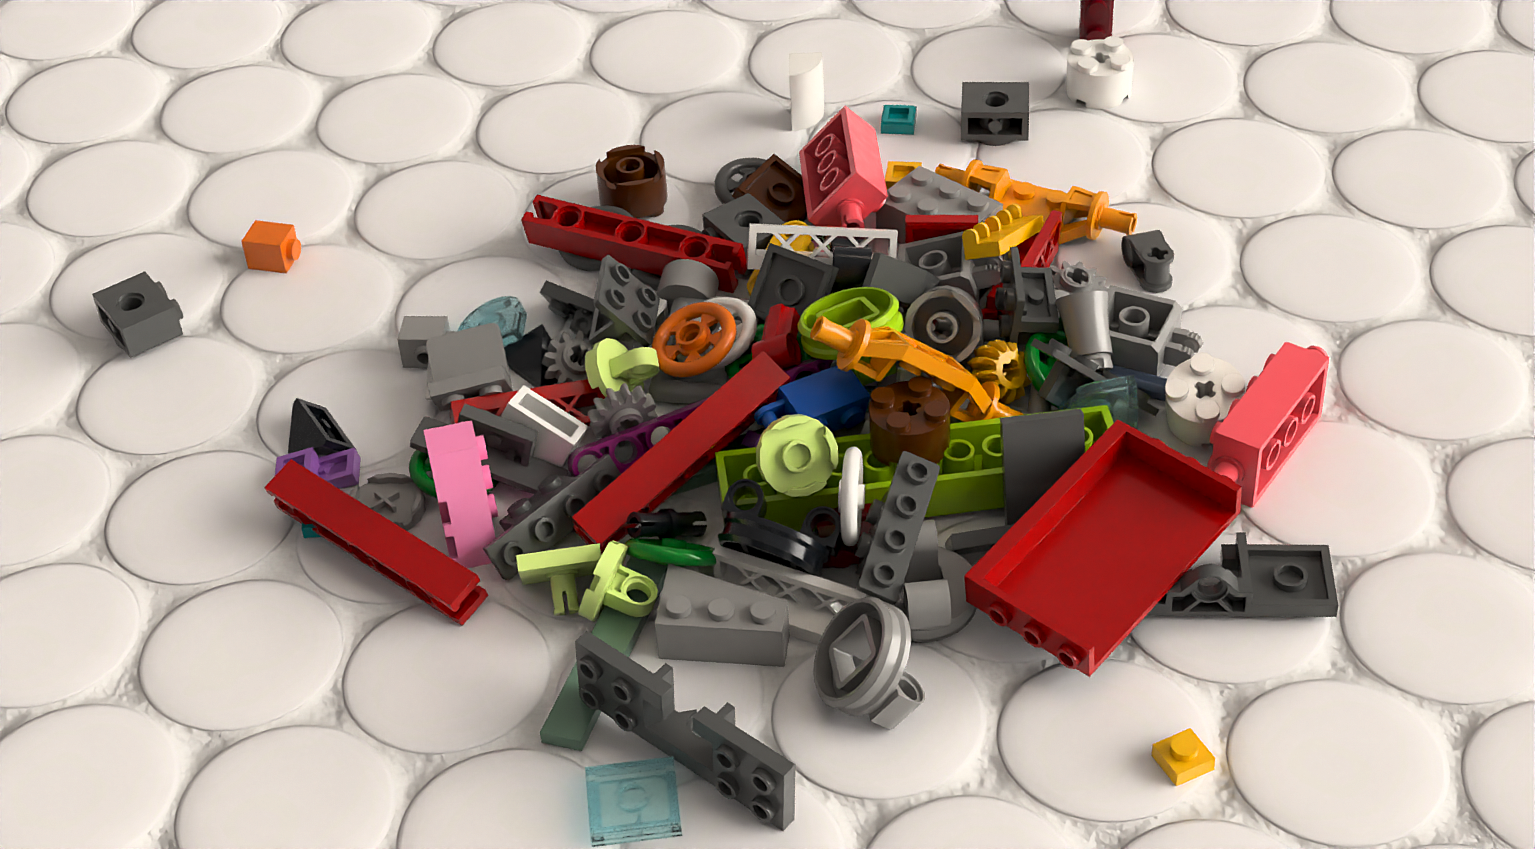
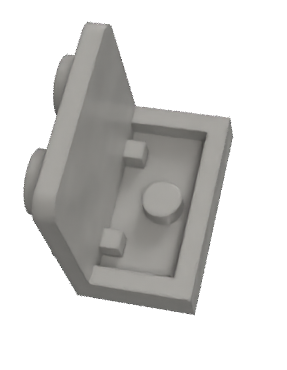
M488 323L432 337L426 342L433 382L427 383L429 395L440 411L450 410V401L513 391L501 330L497 324Z

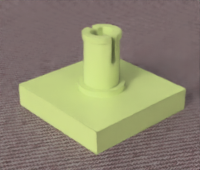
M600 543L516 555L518 573L523 585L551 582L554 604L553 612L555 616L566 615L564 595H567L569 613H579L575 577L594 575L593 572L601 557Z

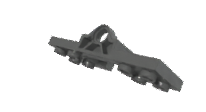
M1237 532L1235 544H1221V566L1205 564L1196 567L1194 570L1192 568L1189 569L1147 614L1154 616L1337 617L1338 600L1329 545L1247 544L1246 532ZM1231 571H1238L1239 577H1236ZM1205 578L1220 580L1219 583L1211 586L1199 584Z
M588 631L575 641L579 696L589 708L600 710L614 719L615 723L624 731H632L714 785L724 797L735 799L749 808L759 820L766 823L770 822L782 831L793 822L795 817L796 764L736 727L735 707L727 702L717 713L705 706L698 712L697 709L678 712L675 710L673 667L665 663L658 671L652 673Z

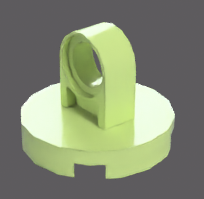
M606 338L592 345L593 349L585 355V370L589 384L592 389L599 387L605 398L607 397V388H611L614 392L620 391L623 383L627 384L630 392L638 385L642 386L644 391L643 381L655 376L660 371L657 351L655 349L640 347L628 351L623 344L615 339Z
M803 414L785 415L773 421L761 434L756 447V465L763 480L774 490L791 497L809 496L823 489L833 469H836L838 464V445L832 432L819 420Z
M614 540L608 543L593 572L595 576L590 589L586 588L578 615L595 622L605 605L633 617L646 616L653 610L658 594L657 586L647 576L623 566L628 546ZM632 589L641 590L646 593L648 600L640 603L635 602L628 597L627 592Z

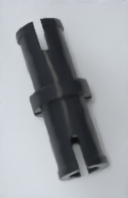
M671 508L660 509L657 513L632 512L629 514L626 524H641L638 528H627L631 538L658 537L662 540V538L675 539L677 536L701 537L707 529V525H693L695 521H707L702 511L676 512Z

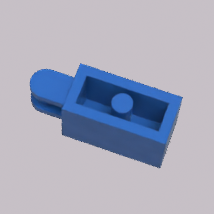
M836 365L780 386L776 401L761 407L755 413L754 420L758 425H763L766 429L773 421L785 415L803 414L819 420L831 432L844 427L852 428L864 420L870 394L852 370L845 372L838 369Z

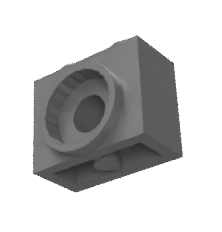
M962 82L961 140H976L989 146L1005 145L1012 141H1028L1029 82Z
M748 193L702 214L704 228L702 234L742 243L747 261L749 223L782 225L785 222ZM757 233L756 249L765 250L773 237V233ZM747 269L743 276L753 273L754 269Z
M145 271L92 294L101 323L114 337L117 346L123 349L130 358L183 335L179 321L183 319V313L178 302L175 299L170 300L161 282H154Z

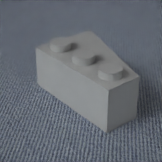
M668 564L655 620L659 659L784 667L790 637L788 603L786 600L680 566Z

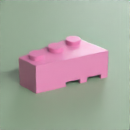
M472 420L423 430L449 557L466 568L492 563L483 548L496 539L492 518L498 517L494 493L487 495L486 489L493 488L489 465H481V460L488 459L484 436H475Z

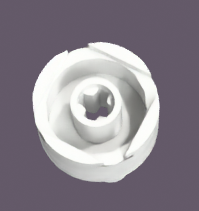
M1110 36L1104 40L1088 41L1078 39L1072 42L1071 49L1067 55L1066 94L1071 101L1076 103L1077 99L1086 102L1085 107L1091 109H1110L1121 105L1123 98L1126 96L1128 98L1131 96L1134 56L1131 50L1124 45L1123 39Z
M1203 352L1193 355L1191 359L1182 362L1173 369L1165 384L1166 417L1171 432L1179 440L1197 447L1210 443V434L1216 422H1223L1228 415L1232 402L1236 398L1241 399L1245 394V380L1239 371L1230 363Z

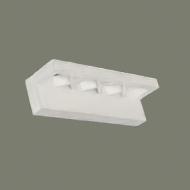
M749 223L747 269L760 270L767 251L756 249L757 233H773L782 243L781 247L829 265H833V252L826 246L837 236H846L856 247L862 248L873 238H889L888 256L896 258L897 230ZM780 234L792 235L785 241ZM799 235H810L819 246L812 252L795 251L789 244ZM816 235L829 237L822 242ZM854 237H866L860 243L854 239Z
M717 545L712 552L717 561L716 565L713 566L714 578L786 600L788 603L790 636L817 645L830 621L844 607L838 601L839 599L851 603L855 600L869 597V595L855 588ZM727 564L736 566L744 575L727 571ZM763 575L773 578L781 587L771 585ZM800 588L811 590L819 599L808 597Z

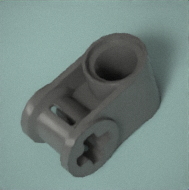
M1153 230L1123 236L1121 241L1123 259L1134 273L1140 286L1144 290L1154 293L1170 289L1173 279L1169 272L1170 264L1174 260V251L1165 241L1160 230Z

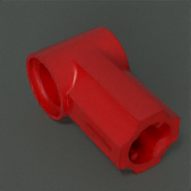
M782 303L770 307L769 315L765 319L762 340L752 345L753 359L764 351L782 370L801 363V349L797 341V324L800 316L795 308L787 307Z

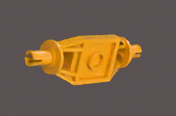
M973 159L965 171L948 167L944 164H939L935 170V173L978 193L981 187L990 191L989 198L1003 203V209H1006L1011 204H1018L1021 208L1022 217L1042 214L1045 223L1052 210L1062 212L1059 245L1083 236L1095 240L1102 228L1132 235L1137 224L1136 213L1109 208V196L1104 191H1099L1096 194L1072 186L1069 192L1065 193L1060 190L1043 188L1028 182L1010 179L1007 169L983 165L982 161ZM1087 217V220L1070 223L1073 218Z
M820 316L812 327L810 333L812 340L819 341L838 351L836 363L838 369L848 372L853 368L880 382L896 361H899V366L915 375L920 376L924 372L932 377V381L943 388L942 392L949 400L950 416L963 422L1024 415L1022 412L998 402L1000 388L997 383L987 381L981 385L977 378L954 358L889 326L871 328L869 321L859 319L847 329L828 320L824 316ZM862 356L871 357L869 363L860 360ZM968 399L970 402L967 410L960 408L964 401Z

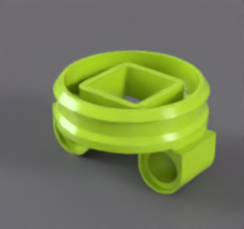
M874 287L841 290L820 298L804 310L797 324L798 331L802 335L801 343L803 350L815 358L837 360V350L810 338L812 327L820 316H824L828 320L847 329L857 320L865 319L870 322L871 328L889 326L901 332L904 321L901 312L898 310V299L888 291ZM862 356L860 358V360L869 363L871 357ZM896 364L892 366L883 378L896 373ZM853 368L851 369L863 386L877 381Z

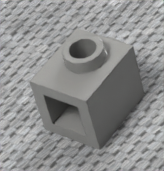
M404 316L397 339L403 368H428L426 348L428 339L455 332L450 331L448 316Z

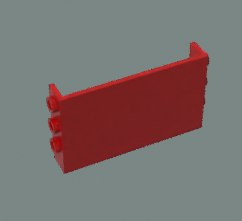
M1117 419L964 575L966 602L986 613L997 625L1007 626L1022 635L1031 646L1041 647L1053 654L1067 668L1077 669L1090 677L1240 514L1242 486L1236 484L1228 476L1220 475L1201 465L1193 457L1185 456L1166 446L1161 440L1152 438Z

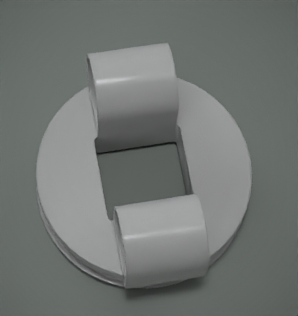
M924 520L902 586L904 603H901L899 595V599L893 605L902 610L906 615L911 630V642L915 643L935 642L958 633L968 625L977 610L976 607L966 602L964 575L972 566L959 554L938 546L934 520Z
M864 597L849 603L833 617L818 644L813 668L815 686L825 704L838 708L843 713L851 716L869 714L871 722L887 729H894L924 702L925 693L923 688L913 676L904 672L910 653L911 630L908 619L902 610L891 604L884 603L876 597ZM853 656L864 660L856 669L852 659Z

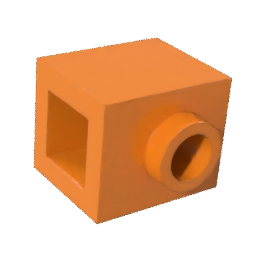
M255 220L241 241L248 269L287 273L301 253V243L296 237L294 225Z

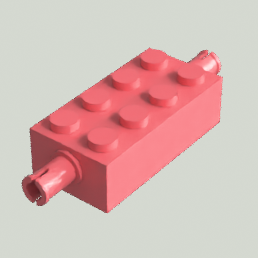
M844 106L799 151L807 218L815 226L865 228L863 220L871 212L875 213L880 210L888 195L876 131L847 106Z
M1285 342L1276 354L1269 355L1260 375L1251 378L1242 398H1236L1232 402L1228 415L1223 422L1218 421L1214 425L1209 439L1210 444H1213V453L1208 461L1207 468L1220 475L1228 476L1236 484L1242 486L1241 504L1251 508L1254 507L1321 417L1329 357L1322 348L1314 345L1303 348Z

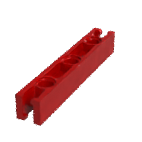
M536 195L532 202L537 217H534L532 212L526 211L521 219L528 242L531 244L599 261L610 255L618 263H622L628 268L660 276L664 267L672 261L679 259L695 260L707 265L716 273L719 279L718 290L734 293L739 283L735 277L734 270H738V273L743 275L747 270V261L742 243L550 197Z
M762 351L572 516V521L575 524L573 530L587 545L600 543L602 555L610 541L619 542L628 534L627 528H635L639 525L626 524L630 513H652L715 458V452L724 450L755 422V413L761 407L776 401L779 387L788 384L790 376Z
M292 459L264 487L268 494L276 497L274 503L279 510L301 524L314 525L316 528L312 530L461 626L464 625L489 596L484 588L477 586L480 582L477 574Z

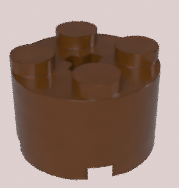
M625 145L606 152L607 158L602 162L599 159L596 163L600 205L621 208L629 212L634 218L660 216L664 212V205L668 198L663 156L656 150H654V154L645 152V146Z
M916 376L909 381L878 387L872 391L869 404L870 448L874 457L889 466V461L897 464L903 451L912 453L935 464L944 458V451L950 445V403L947 396L933 386L929 378Z

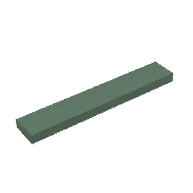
M630 556L625 567L653 580L658 589L657 601L663 589L668 565L657 564L653 561ZM632 589L627 592L628 597L635 602L640 603L648 600L646 593L641 590ZM605 605L591 634L629 657L650 613L643 617H633ZM577 661L540 731L542 743L582 751L601 711L589 708L579 696Z

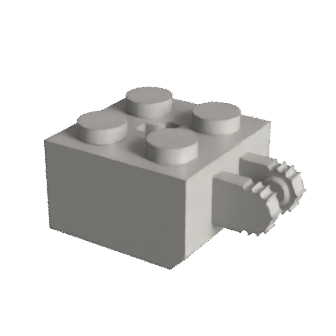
M963 232L899 245L898 260L929 271L940 279L939 286L948 285L966 291L976 300L978 305L980 289L989 288L992 285H1000L1001 262L1004 261V256L965 260L962 241Z
M1110 285L1107 292L1109 293L1108 318L1113 365L1160 376L1166 364L1177 367L1182 362L1191 359L1195 355L1194 353H1198L1203 345L1201 336L1198 333H1194V331L1190 332L1189 330L1181 329L1182 307L1175 300Z

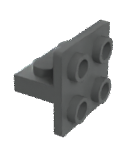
M1010 247L1008 260L1002 261L1000 266V281L1003 286L997 287L995 293L996 310H1002V315L999 317V337L1005 338L1006 342L1017 343L1019 332L1057 333L1059 317L1055 303L1056 297L1051 268L1021 267L1018 247Z
M610 255L604 257L601 262L593 301L595 311L589 342L594 345L606 338L618 341L625 333H628L643 347H648L653 342L660 298L650 286L644 285L630 273L624 264L618 263Z

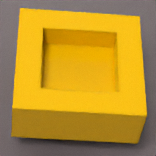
M888 161L885 175L886 190L918 166L922 167V162Z
M1191 728L1152 744L1151 756L1175 786L1214 770L1215 757Z

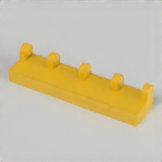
M1011 204L1006 209L997 212L996 216L988 217L984 223L980 222L973 229H967L962 234L965 260L996 257L1009 251L1010 247H1016L1041 230L1044 225L1043 215L1022 217L1020 206L1018 204Z

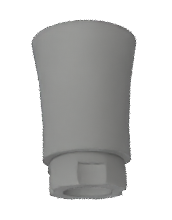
M1093 290L1063 296L1057 299L1055 303L1063 323L1068 347L1072 349L1070 357L1075 360L1079 354L1098 364L1099 366L1095 371L1098 374H1102L1104 370L1110 372L1113 369L1111 360L1113 351L1108 318L1109 293L1103 290Z

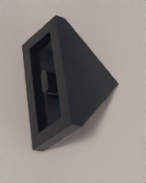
M543 324L504 347L509 368L534 387L554 385L558 381L556 378L545 379L544 377L549 367L543 365L542 360L545 353L548 352L547 348L552 339Z
M296 398L292 407L288 454L313 447L317 455H330L354 448L326 407Z

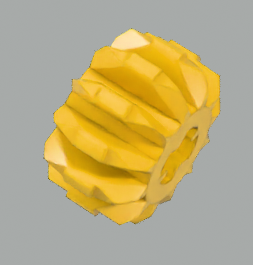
M993 340L974 350L975 358L967 362L973 369L971 374L977 378L981 385L987 381L998 384L1000 388L998 402L1007 405L1025 396L1024 387L1031 384V381L1026 376L1024 352L1018 351L1017 343Z

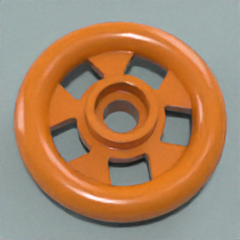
M712 302L693 303L672 313L659 326L652 342V348L657 351L659 369L674 377H692L715 367L726 357L734 344L736 337L734 317L725 307ZM701 317V322L692 320ZM719 322L721 330L712 334L709 327ZM675 335L676 344L667 345L670 337ZM710 345H713V346H714V347H713L707 354H705L704 356L701 357V356L699 355V354H702L704 351H706ZM680 353L687 357L684 362L674 361Z

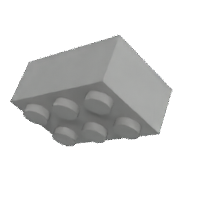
M918 166L887 190L888 197L881 209L876 212V229L897 230V243L905 244V215H978V223H984L988 217L996 216L997 212L1003 210V203L929 169Z

